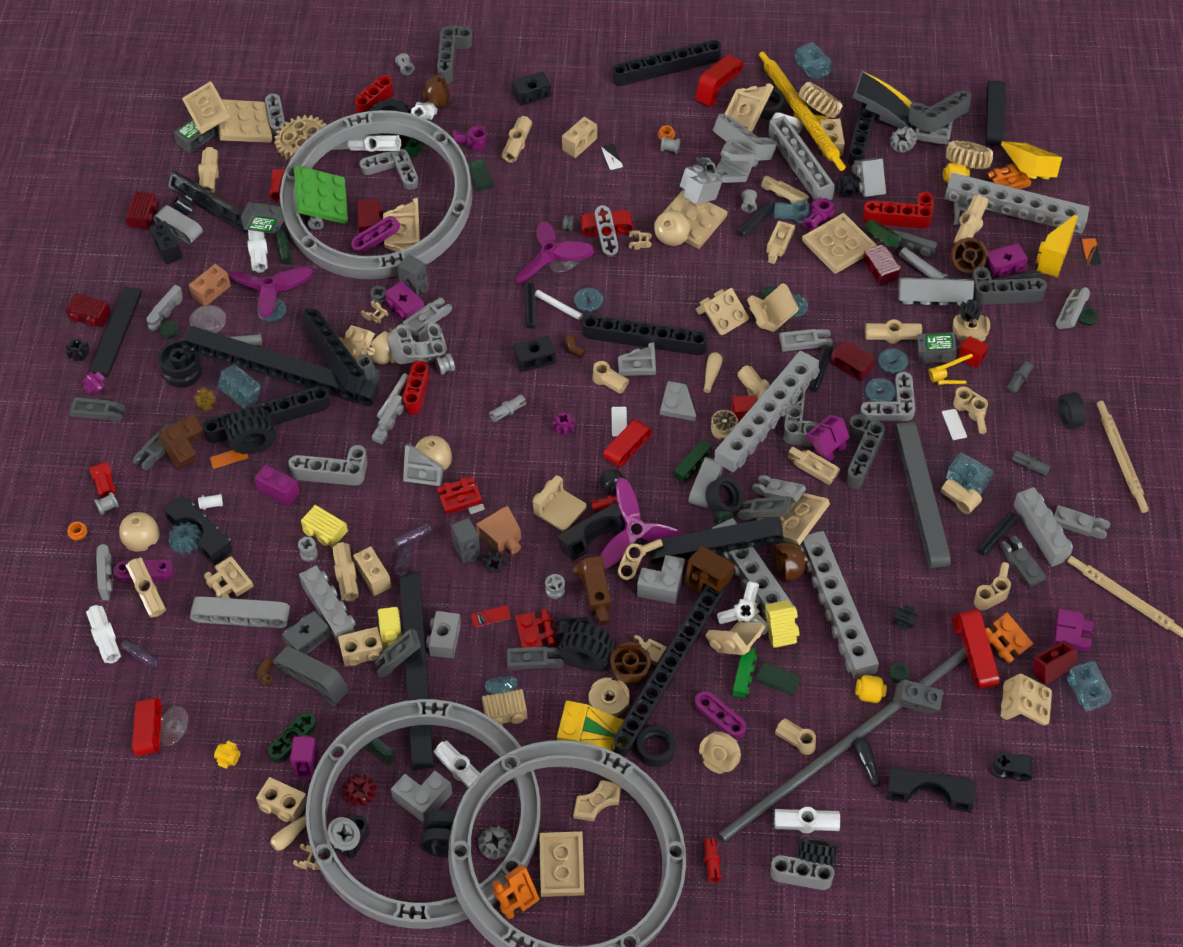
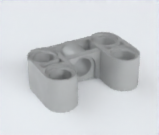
M433 322L428 324L418 334L420 342H415L412 339L409 328L402 324L398 325L387 336L393 360L398 364L415 363L416 361L433 362L436 357H441L446 353L447 349L440 326Z

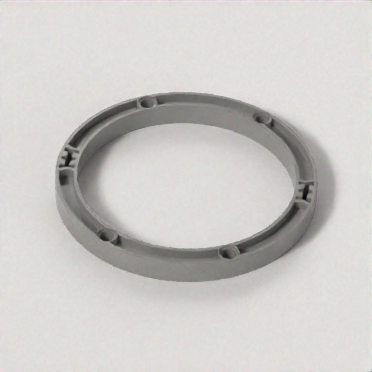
M386 110L368 111L346 116L314 133L300 146L291 158L285 170L280 189V204L285 218L284 221L297 248L313 263L327 271L345 277L371 280L399 276L397 265L408 254L425 264L432 262L452 245L463 230L469 217L473 197L469 166L456 141L446 131L427 119L405 112ZM381 133L404 135L429 145L445 159L455 178V190L451 206L442 222L434 231L420 242L404 250L380 256H357L337 251L315 238L303 224L300 213H297L295 167L301 166L312 169L317 161L327 152L351 139Z
M418 699L403 701L377 709L351 724L334 740L318 763L309 786L306 802V826L310 846L323 877L346 903L364 915L382 923L404 928L429 929L444 927L469 919L460 905L457 896L428 903H412L387 898L357 881L339 861L331 842H328V834H326L328 830L327 812L330 795L339 774L348 761L369 742L385 733L408 726L439 725L458 729L481 740L499 757L521 746L503 726L478 710L450 701ZM337 752L343 753L339 758L333 757ZM506 764L508 768H514L511 764ZM534 770L513 778L521 804L518 832L511 850L495 872L479 884L491 905L499 901L493 894V882L500 881L502 886L505 885L507 882L504 876L510 873L506 870L509 866L518 867L522 864L527 867L537 843L540 827V795ZM323 853L330 854L328 859L322 860L319 858ZM422 912L425 914V919H422ZM412 913H416V915H414V919H410L409 917Z
M557 740L526 745L503 755L485 768L472 782L458 806L451 828L448 851L449 870L453 888L460 905L475 928L495 947H516L517 944H521V947H574L550 944L535 939L507 922L493 908L480 888L471 857V835L474 821L486 800L499 787L512 778L535 769L573 767L601 775L628 792L639 803L652 822L662 854L661 885L655 903L647 915L632 929L612 940L578 947H626L624 942L631 943L633 947H646L655 939L677 905L682 892L686 871V849L681 826L672 805L659 786L643 770L621 755L593 744L578 741ZM505 764H511L514 768H508ZM461 851L464 856H457L454 852ZM670 851L675 852L678 857L672 856Z

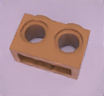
M216 264L189 284L192 299L204 308L231 287L228 273Z

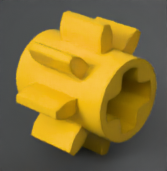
M227 741L226 744L218 745L214 758L217 759L219 766L227 769L229 765H236L240 757V751L236 747L237 744Z

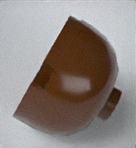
M442 73L429 77L424 84L425 91H422L424 100L434 103L437 108L452 105V101L448 102L447 96H451L444 78H440Z
M966 237L954 244L950 257L956 269L964 273H973L975 268L984 267L988 252L982 241Z
M790 542L775 544L776 547H773L772 556L774 568L778 567L780 573H777V577L782 583L798 579L805 570V564L808 563L806 553H803L796 544Z
M625 642L618 645V648L611 653L610 658L613 675L621 682L628 684L638 683L645 679L651 666L649 651L636 642Z

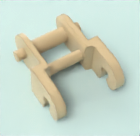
M629 232V237H632L634 234V237L639 239L638 242L629 243L630 249L632 246H634L635 250L652 246V243L649 242V239L652 238L651 233Z
M372 301L371 305L376 311L372 314L365 313L362 310L361 315L369 321L373 320L375 323L380 324V319L384 316L387 317L388 311L381 308L379 303Z
M301 844L300 848L310 852L307 861H300L298 863L297 860H294L293 864L303 869L310 867L313 870H319L316 861L314 863L310 862L313 856L311 846L307 845L305 847L304 844ZM323 853L319 858H325L326 855Z

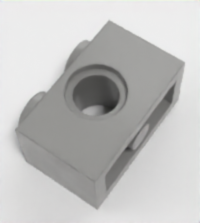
M436 611L435 618H431L430 621L432 633L431 636H427L426 648H429L430 656L454 659L461 627L460 614Z

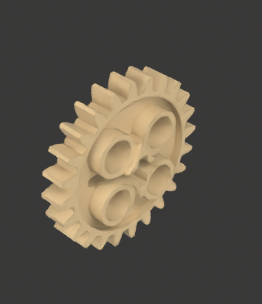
M304 115L302 119L297 116V120L291 118L290 123L285 122V127L280 126L281 131H276L277 136L274 137L276 140L274 143L278 153L282 157L285 156L286 160L292 158L300 146L314 133L325 127L326 123L324 124V121L319 120L318 117L313 118L312 115L309 118Z

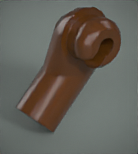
M573 334L566 335L564 338L566 351L583 357L585 349L576 345V337Z
M264 658L256 671L257 679L263 686H269L273 681V677L268 672L273 661L269 658Z

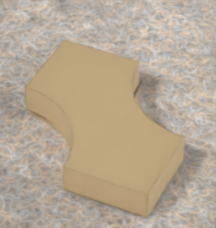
M601 780L595 791L588 795L577 796L573 819L595 821L597 814L603 808L619 805L621 787L614 782Z

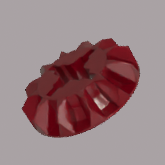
M355 774L354 777L348 778L345 785H343V797L347 803L353 806L367 805L376 795V785L373 779L365 774L363 776ZM354 786H358L359 788L363 786L364 794L360 793L359 791L355 793L356 790Z

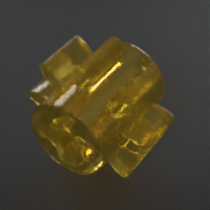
M206 387L198 389V394L194 395L197 408L203 407L204 411L213 409L212 404L216 403L213 391H207Z

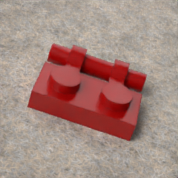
M474 477L460 478V481L450 484L447 482L443 486L436 488L446 515L483 504L477 485H473L475 484Z
M542 609L540 611L542 617L537 619L535 612L515 616L522 648L543 647L542 643L548 642L549 647L556 646V632L552 628L553 619L549 615L548 609ZM544 627L545 633L540 634L538 628Z

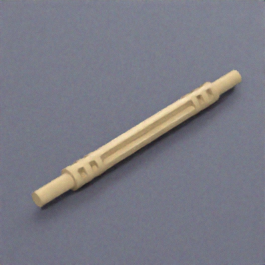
M1104 401L1097 402V407L1102 416L1101 421L1132 496L1136 498L1141 512L1145 513L1149 508L1143 496L1144 491L1112 415L1108 413Z
M1072 555L1067 562L1082 571L1084 576H1087L1096 584H1099L1152 619V621L1158 623V625L1166 630L1170 629L1183 638V628L1175 624L1173 619H1170L1161 611H1158L1109 579L1091 565L1087 566Z

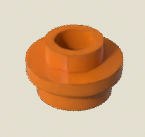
M668 125L662 126L658 131L659 139L662 140L663 136H666L668 139H674L675 132L673 128Z
M81 522L71 523L67 530L69 538L72 540L83 539L87 535V527Z

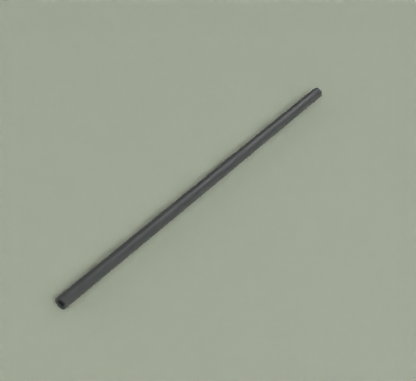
M965 647L917 683L931 686L967 658ZM892 701L719 832V838L726 842L847 750L857 739L864 737L902 707L894 705Z

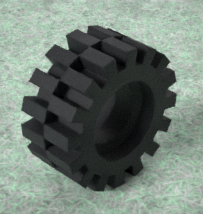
M800 838L797 858L815 864L834 865L838 845L826 842L825 840Z

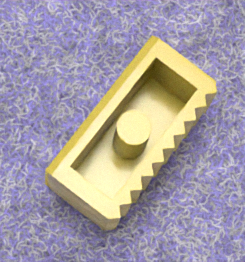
M314 505L301 520L303 532L310 537L313 535L324 546L328 545L333 548L348 532L347 524L317 505Z
M789 600L766 604L769 642L773 648L797 643L796 636H799V628L795 624L794 619L797 618L796 607L792 606Z
M397 607L378 610L380 635L384 650L402 636Z

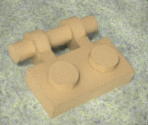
M232 556L215 566L216 574L212 575L210 572L204 574V578L207 580L206 584L214 589L217 598H230L228 595L232 592L238 597L254 587L252 581ZM222 580L227 584L224 587H221L219 584Z

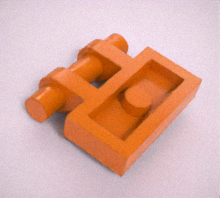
M1009 164L1001 169L995 168L991 172L986 173L987 179L993 178L992 183L1016 189L1029 187L1032 182L1026 173L1019 171L1016 164Z
M1008 612L990 625L995 633L989 627L985 629L989 644L996 648L1000 658H1004L1008 664L1014 660V657L1010 654L1011 651L1018 657L1033 645V642ZM998 637H1000V638L1003 640V642L1007 645L1006 648H1005V646L1000 642V640L998 639Z
M522 864L504 876L507 882L505 885L502 886L500 881H495L492 884L494 888L493 894L499 900L500 909L508 919L515 916L514 910L516 908L524 912L540 900L529 873ZM512 893L513 898L508 900L507 896Z

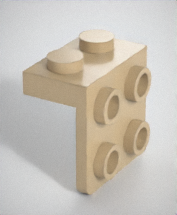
M784 283L778 286L764 300L753 295L747 299L750 305L749 309L756 317L757 325L761 329L775 332L798 311V306L788 286Z
M732 288L727 291L719 290L714 293L715 298L710 300L708 297L699 302L701 306L696 308L699 315L704 312L707 313L716 331L721 336L749 319Z
M556 475L546 483L541 493L535 495L533 498V509L536 516L564 532L585 511L586 503L563 490V479Z
M738 622L731 631L709 630L705 636L710 642V646L717 653L745 655L756 639L761 636L765 626L763 623Z
M1021 673L1005 680L1001 703V717L1008 720L1022 714L1041 725L1049 724L1051 689Z

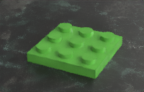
M296 166L294 177L297 213L345 224L348 221L345 177Z

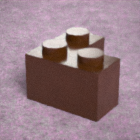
M194 414L161 430L158 440L177 470L194 462L197 455L190 443L201 437L203 428Z
M701 546L688 561L684 586L700 595L706 585L720 592L733 578L735 564L717 555L712 550Z

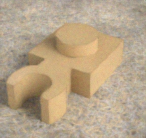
M634 636V642L641 644L645 650L649 651L651 664L658 666L667 651V647L651 639L643 642L640 636Z

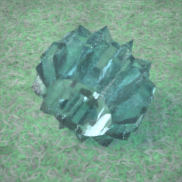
M188 521L184 525L180 522V526L173 525V531H169L170 538L168 541L175 552L179 551L181 555L184 552L190 554L191 550L197 551L202 533L196 524L192 525Z

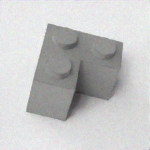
M868 158L854 160L852 171L856 178H860V183H858L859 193L865 197L886 194L883 159Z
M699 165L686 167L680 183V187L685 189L683 197L695 204L716 200L722 184V180L718 179L717 175L706 172Z
M665 555L662 571L642 568L637 584V597L676 604L684 574L685 559Z
M434 771L422 785H419L404 774L391 788V793L396 803L423 822L424 816L427 813L437 811L452 795L451 782Z

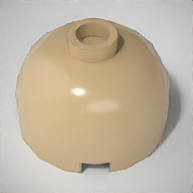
M668 210L661 213L654 225L657 238L663 244L678 246L686 241L691 228L686 216L676 210Z
M386 331L378 335L370 344L375 349V352H372L374 354L370 355L371 360L380 365L395 362L387 340L389 333Z
M433 435L426 436L415 446V448L443 465V470H446L451 464V449L443 438Z
M133 512L122 520L119 526V536L127 549L135 552L145 551L149 546L157 543L159 528L154 518L149 514Z

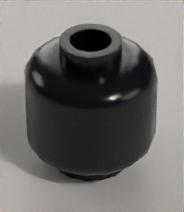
M611 468L602 473L599 478V484L607 495L615 496L617 480L619 478L626 480L621 471Z

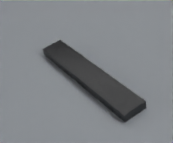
M171 172L168 184L170 189L182 196L183 194L189 196L195 204L240 231L248 233V230H244L241 219L243 210L179 172Z
M123 288L90 371L94 374L99 371L104 377L109 378L141 298V289Z

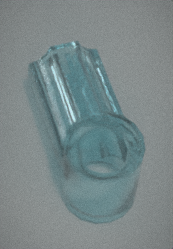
M804 200L796 201L794 204L775 203L774 218L794 219L795 222L802 224L803 220L809 217V204Z

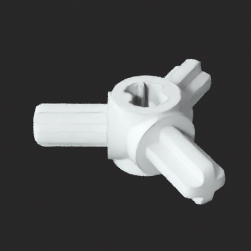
M748 581L743 600L740 599L739 604L734 605L735 608L717 613L719 623L724 624L735 620L739 622L763 623L765 629L762 635H765L768 632V625L759 615L758 603H755L759 584ZM749 605L751 607L749 610L751 614L743 616L744 610L742 608L744 606L748 608Z

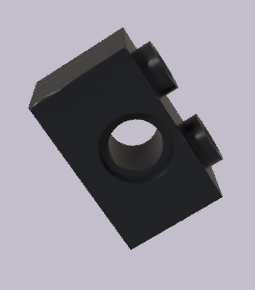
M543 71L512 81L513 94L520 106L551 97V84Z
M166 221L149 227L152 240L166 265L182 259L179 244Z
M549 336L514 344V356L520 372L556 363V352Z

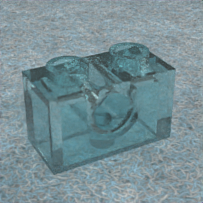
M813 41L796 49L795 62L813 81L830 74L832 65L830 58Z
M960 452L949 466L946 478L953 479L967 490L974 489L981 495L990 484L994 470Z

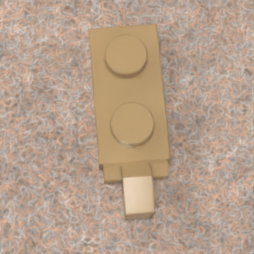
M765 176L761 187L765 190L776 192L777 196L789 199L794 205L804 204L809 198V195L781 180L777 181L769 176Z
M782 221L777 222L767 244V253H769L768 263L775 264L777 257H782L794 233L795 225Z
M792 447L788 452V459L793 461L794 465L828 485L832 483L840 472L839 467L809 450L801 452Z

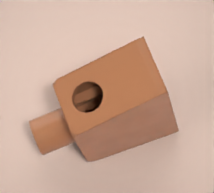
M508 506L476 524L479 537L495 551L499 548V552H502L508 548L512 554H515L521 549V545L518 543L521 540V530Z

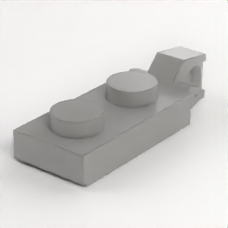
M395 395L372 435L373 441L383 444L387 439V431L389 429L392 430L397 415L400 416L404 409L401 396Z

